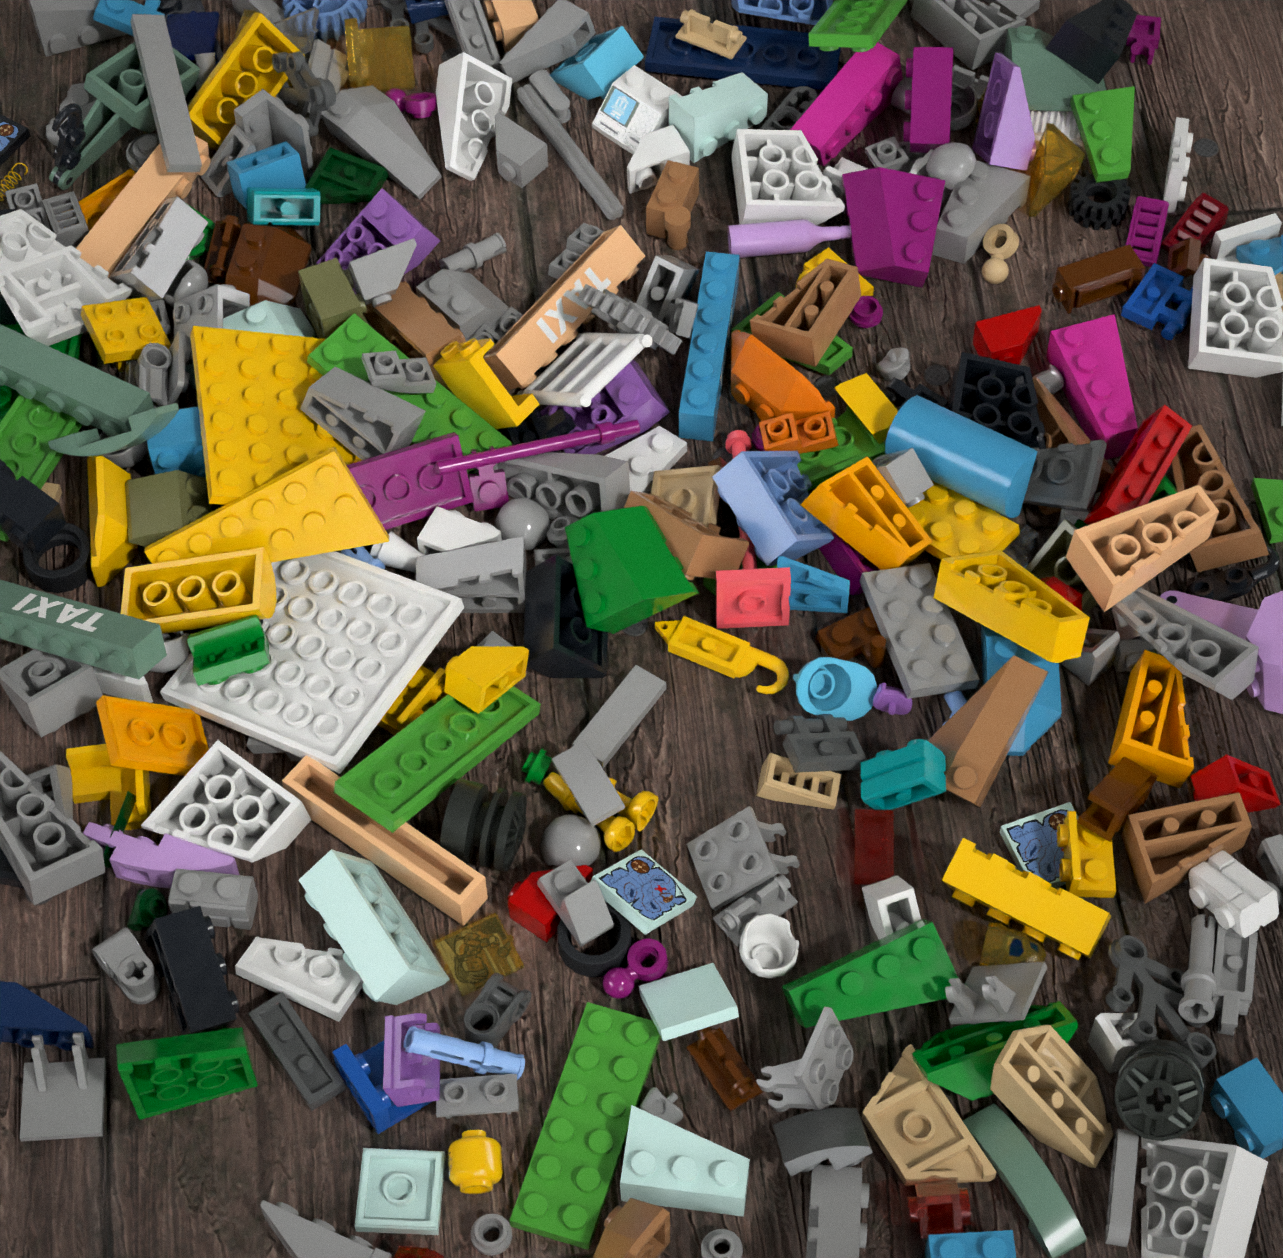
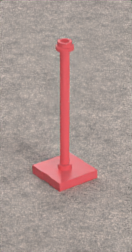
M742 430L730 432L725 441V448L727 452L732 454L733 458L742 451H749L752 447L750 437ZM739 527L740 537L750 543L742 560V570L716 571V629L788 626L790 616L789 596L791 591L790 567L757 569L755 546L747 533Z

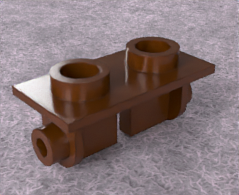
M226 215L224 220L216 221L204 267L207 272L208 283L221 285L226 283V273L243 227L238 223L239 219L233 215Z
M707 1027L699 1030L696 1034L699 1040L686 1047L729 1112L764 1092L760 1089L756 1078L720 1027L718 1029Z

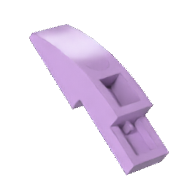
M89 822L83 832L86 837L91 841L94 840L103 848V854L107 844L110 848L114 849L109 860L115 876L133 883L171 888L176 869L240 875L233 856L175 838L166 833L157 846L154 841L147 837L138 836L134 838L123 834L121 830L119 832L114 830L111 836L114 826L110 824L100 826Z

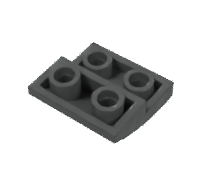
M856 1108L815 1110L790 1117L773 1125L783 1163L790 1176L799 1172L811 1171L821 1161L828 1158L835 1171L845 1166H855L865 1156L873 1153L860 1114Z

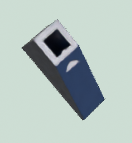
M0 981V1044L1 1042L18 1043L26 1048H34L32 1036L42 1035L44 1045H53L66 1051H72V1045H75L73 1033L82 1032L85 1048L94 1047V1041L86 1025L17 982Z

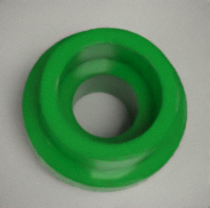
M541 748L538 754L532 751L529 754L521 772L527 774L524 782L529 784L532 781L540 785L552 762V757L545 754V749Z

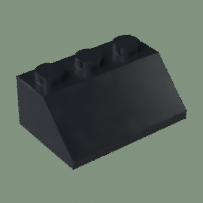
M555 555L526 572L524 647L529 650L527 667L549 678H604L607 676L608 632L587 628L573 564Z

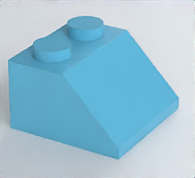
M620 26L593 36L576 55L565 59L550 76L556 83L586 100L599 96L605 99L612 83L632 66L636 65L644 56L624 27Z

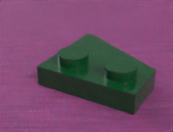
M329 147L305 188H314L320 192V204L370 202L380 191L389 175L384 167Z

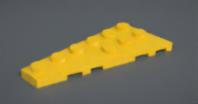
M333 447L244 494L241 498L225 504L146 546L144 552L150 562L154 564L264 547L270 561L277 562L389 542L390 536L336 447Z

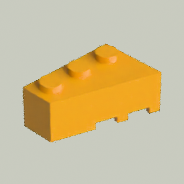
M868 456L819 484L800 504L880 570L908 565L933 542Z
M1144 650L1132 668L1108 763L1116 766L1126 757L1158 775L1157 781L1180 788L1193 771L1194 761L1193 757H1190L1188 746L1190 731L1189 725L1185 723L1183 707L1186 701L1182 673L1164 656Z

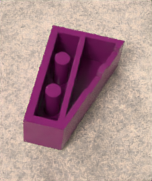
M914 47L913 58H907L906 78H912V90H905V110H911V122H904L903 142H910V152L928 153L931 149L935 150V148L945 143H950L953 47Z

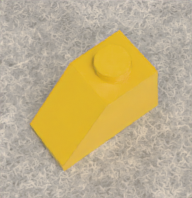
M471 646L461 655L452 657L445 667L444 692L479 714L525 677L529 650L521 646Z

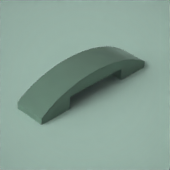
M177 403L128 416L132 431L100 440L98 430L94 428L48 441V444L52 450L73 456H97L130 448L151 439L162 431L175 417L179 407Z
M995 1103L963 1120L1029 1219L1028 1228L1049 1258H1058L1086 1242V1235L1051 1172L1023 1133Z

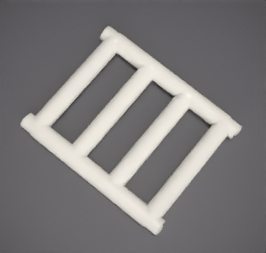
M580 333L577 335L576 341L525 390H520L517 395L532 393L539 402V405L588 407L591 404V399L645 347L652 345V337L650 335L629 333Z

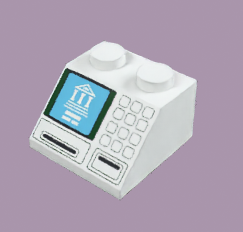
M634 65L612 83L592 123V128L631 154H634L644 134L669 126V96L677 94L679 97L683 96Z

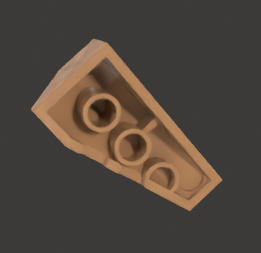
M1013 655L928 740L945 755L946 771L944 774L946 776V791L979 808L981 807L1048 675V671Z
M630 1198L623 1207L616 1206L604 1222L606 1228L602 1233L593 1258H658L670 1243V1212L663 1207Z

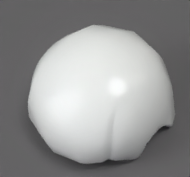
M769 913L756 915L746 923L739 942V953L742 961L751 973L770 979L784 976L795 966L799 941L793 937L789 921Z

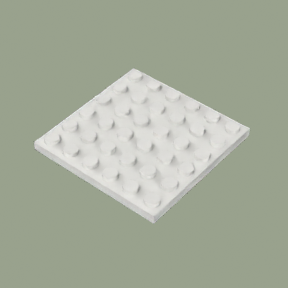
M336 551L271 562L276 583V607L271 618L260 620L269 644L270 664H266L255 673L245 674L241 672L229 676L226 681L220 684L209 685L206 683L198 686L193 675V656L190 653L186 661L178 668L160 693L163 699L181 708L191 709L200 716L300 758L308 756L329 770L341 774L462 612L464 605L459 597Z

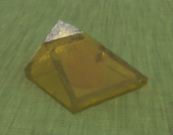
M1046 123L1034 159L1030 165L1029 216L1036 217L1077 176L1085 153L1051 123Z

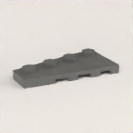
M1104 440L1090 441L1089 444L1074 445L1070 443L1058 445L1056 448H1032L1038 452L1023 503L1091 513L1107 443Z

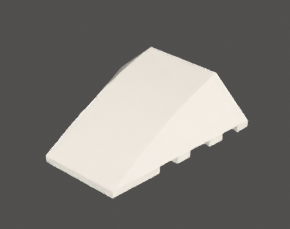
M22 209L0 216V292L25 335L47 346L88 331L80 316L83 305L125 300L131 294L132 289L124 283L117 285L108 278V271L99 265L92 267L80 258L81 252L72 245L63 246L56 241L57 234Z

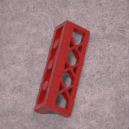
M1165 404L1142 421L1094 503L1091 513H1088L1084 522L1090 525L1148 504L1192 425Z

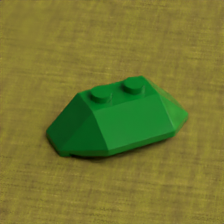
M1060 1001L1050 1002L1047 1006L1034 1004L1030 1006L1024 1020L984 1022L979 1024L968 1023L936 1033L923 1044L921 1049L915 1050L912 1053V1057L928 1081L965 1098L975 1100L994 1094L990 1090L994 1063L1014 1030L1048 1024L1068 1043L1077 1030L1078 1023Z

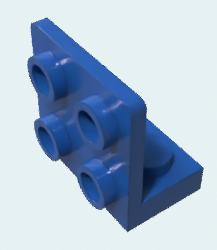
M384 1040L355 1056L347 1044L332 1052L337 1072L377 1134L431 1103L425 1102L397 1107L383 1090Z

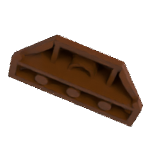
M251 222L244 223L226 273L225 284L233 285L236 290L250 294V306L264 300L289 306L296 300L300 288L298 271L306 268L312 250L311 245L290 225H272L270 223L268 225H254Z

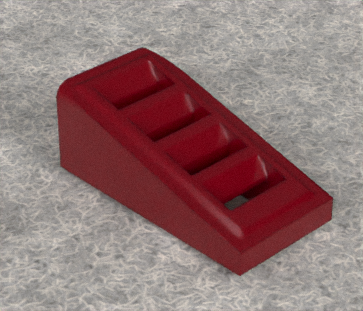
M1201 193L1162 241L1161 248L1169 252V247L1180 242L1177 240L1178 238L1185 240L1191 237L1201 241V250L1213 238L1215 232L1225 225L1229 211L1228 206L1206 193Z

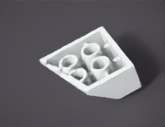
M737 129L731 159L740 224L805 219L814 225H819L844 211L845 206L840 198L837 199L831 189L832 183L828 176H824L818 167V158L802 130Z
M1209 258L1202 260L1193 277L1188 369L1254 378L1283 372V311L1281 308L1283 302L1272 267Z
M217 740L141 826L143 829L163 835L166 833L175 838L223 854L255 862L286 849L311 821V818L301 800Z
M1141 1137V1148L1146 1150V1168L1141 1169V1183L1146 1185V1206L1141 1209V1258H1244L1268 1161L1237 1145L1180 1138L1157 1141Z

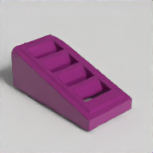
M1138 196L1134 205L1126 245L1130 244L1131 247L1151 249L1152 252L1133 249L1142 264L1151 267L1154 263L1157 264L1169 203L1163 200Z

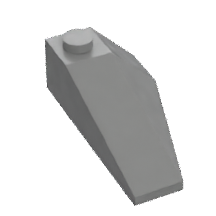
M374 86L341 90L336 95L335 104L330 106L328 110L322 111L321 117L331 135L368 162L386 168L389 178L419 200L442 177L396 103Z

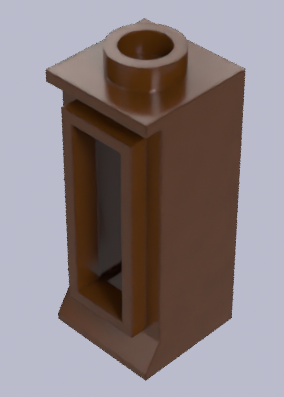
M1129 244L1058 267L1055 283L1052 284V292L1055 300L1058 303L1061 302L1067 313L1070 314L1072 308H1079L1130 290H1135L1144 278L1146 268Z
M1124 757L1090 792L1088 799L1093 801V803L1079 816L1077 823L1111 842L1115 832H1118L1126 823L1128 815L1134 814L1141 806H1144L1158 775Z

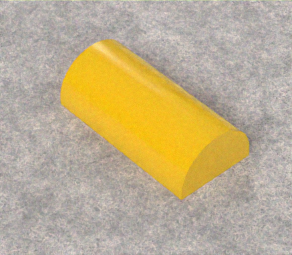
M253 13L187 105L194 135L207 142L208 147L215 151L219 149L232 127L236 125L234 109L262 89L275 97L287 81L288 77L285 72L277 73L274 70L272 55L280 52H287L289 54L300 51L262 13Z
M264 547L127 567L125 568L120 614L159 624L162 634L219 626L251 615H257L259 620L269 619L273 616L276 607V583L271 561Z

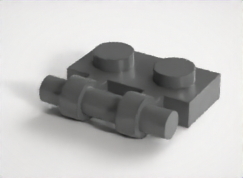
M820 714L817 718L804 719L801 715L788 716L786 720H776L774 722L775 734L786 735L782 745L795 773L861 769V762L867 760L855 732L846 731L847 721L844 717Z

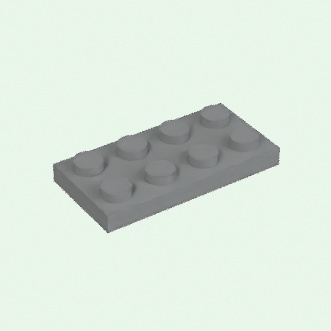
M930 563L862 573L859 582L881 636L886 639V648L907 699L976 688L980 679L950 609L944 603L933 598L937 579Z

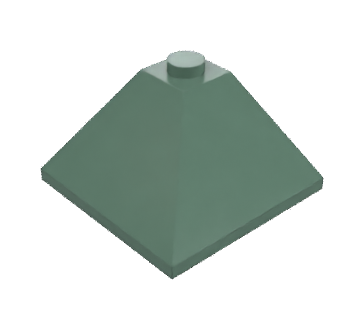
M1031 26L1008 28L1004 56L1021 69L1029 110L1073 112L1070 105L1072 95L1106 90L1104 79L1097 84L1045 49L1054 36Z

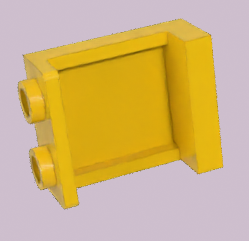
M472 338L467 342L458 343L455 341L447 345L440 353L442 357L433 367L453 394L495 429L517 427L539 405V402L532 393L510 396L488 366L483 356L494 345L491 338L481 340Z

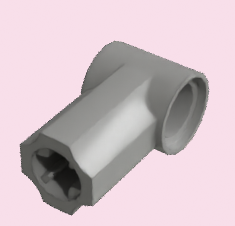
M149 343L143 348L132 372L136 380V387L150 393L154 408L168 405V369L173 359L170 350L159 343Z

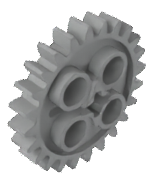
M585 284L578 296L580 301L593 308L591 313L606 321L608 327L619 333L650 335L653 340L650 348L654 350L659 347L674 355L682 342L680 338L668 331L669 327L654 318L652 312L625 297L622 299L607 289L601 292Z

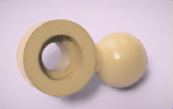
M1006 224L994 225L985 233L983 238V247L991 258L983 264L982 276L991 284H1000L1007 278L1009 269L1004 259L1012 256L1019 245L1018 235Z

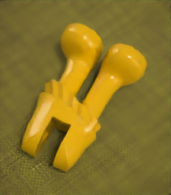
M551 772L543 781L546 789L558 799L566 811L571 810L575 814L578 812L582 813L561 776ZM609 778L611 783L615 787L617 781L613 778ZM617 791L625 805L623 810L617 812L620 816L614 817L612 815L596 824L605 833L604 842L613 852L623 850L634 839L635 829L640 832L646 827L658 805L657 795L650 791H641L632 799Z

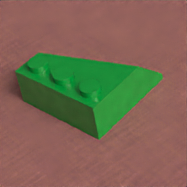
M646 506L591 513L565 527L587 628L615 634L699 593L695 585L688 582L682 572L684 567L679 559L674 557L665 544L667 539Z
M242 1027L116 1044L118 1071L139 1120L258 1086Z

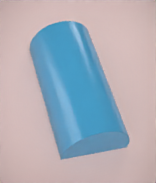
M918 395L910 398L900 408L887 434L885 454L913 448L932 481L1009 518L1020 515L1038 451Z

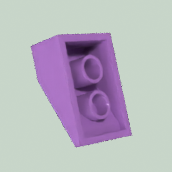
M995 52L972 149L989 165L1027 171L1029 161L1031 162L1034 159L1036 153V143L1034 142L1035 136L1021 69L1002 53Z

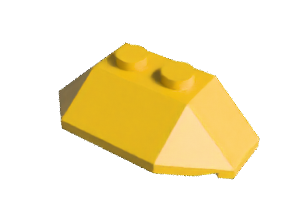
M97 455L87 456L91 568L97 587L106 586L139 553V545L130 543L128 539L125 483L132 479L131 474L104 456Z

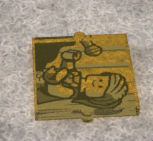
M496 913L434 941L445 963L444 971L446 974H451L461 996L484 987L488 979L496 972L505 977L524 968V964L513 945L514 937L507 934Z

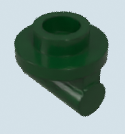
M154 888L138 890L127 927L134 931H141L142 928H149L154 919L166 916L168 906L164 895Z

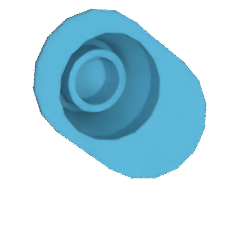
M818 657L806 663L798 674L793 675V680L796 682L798 702L809 713L814 715L831 714L833 717H844L846 721H853L863 717L873 707V698L877 690L874 675L866 667L858 663L832 657Z

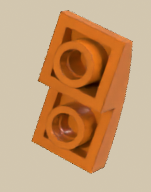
M830 411L795 420L792 412L759 422L765 451H798L800 454L839 446Z

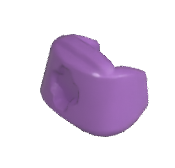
M881 683L875 692L873 706L878 710L888 712L890 715H905L912 709V698L907 699L902 689L886 686V683Z

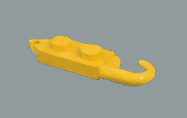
M683 616L682 620L655 622V629L667 643L668 652L731 678L747 676L757 665L774 671L777 674L776 682L769 686L758 685L756 691L759 693L775 694L781 691L788 683L789 670L784 661L750 646V643L686 616Z

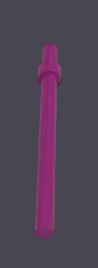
M638 420L612 424L611 422L596 424L593 429L436 461L435 468L438 475L595 442H598L599 445L613 443L615 438L640 433V425Z

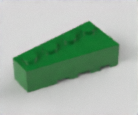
M921 919L781 988L797 1022L807 1028L816 1026L824 1006L832 1008L838 1021L947 999L945 987L951 986L949 979L958 978L933 922Z

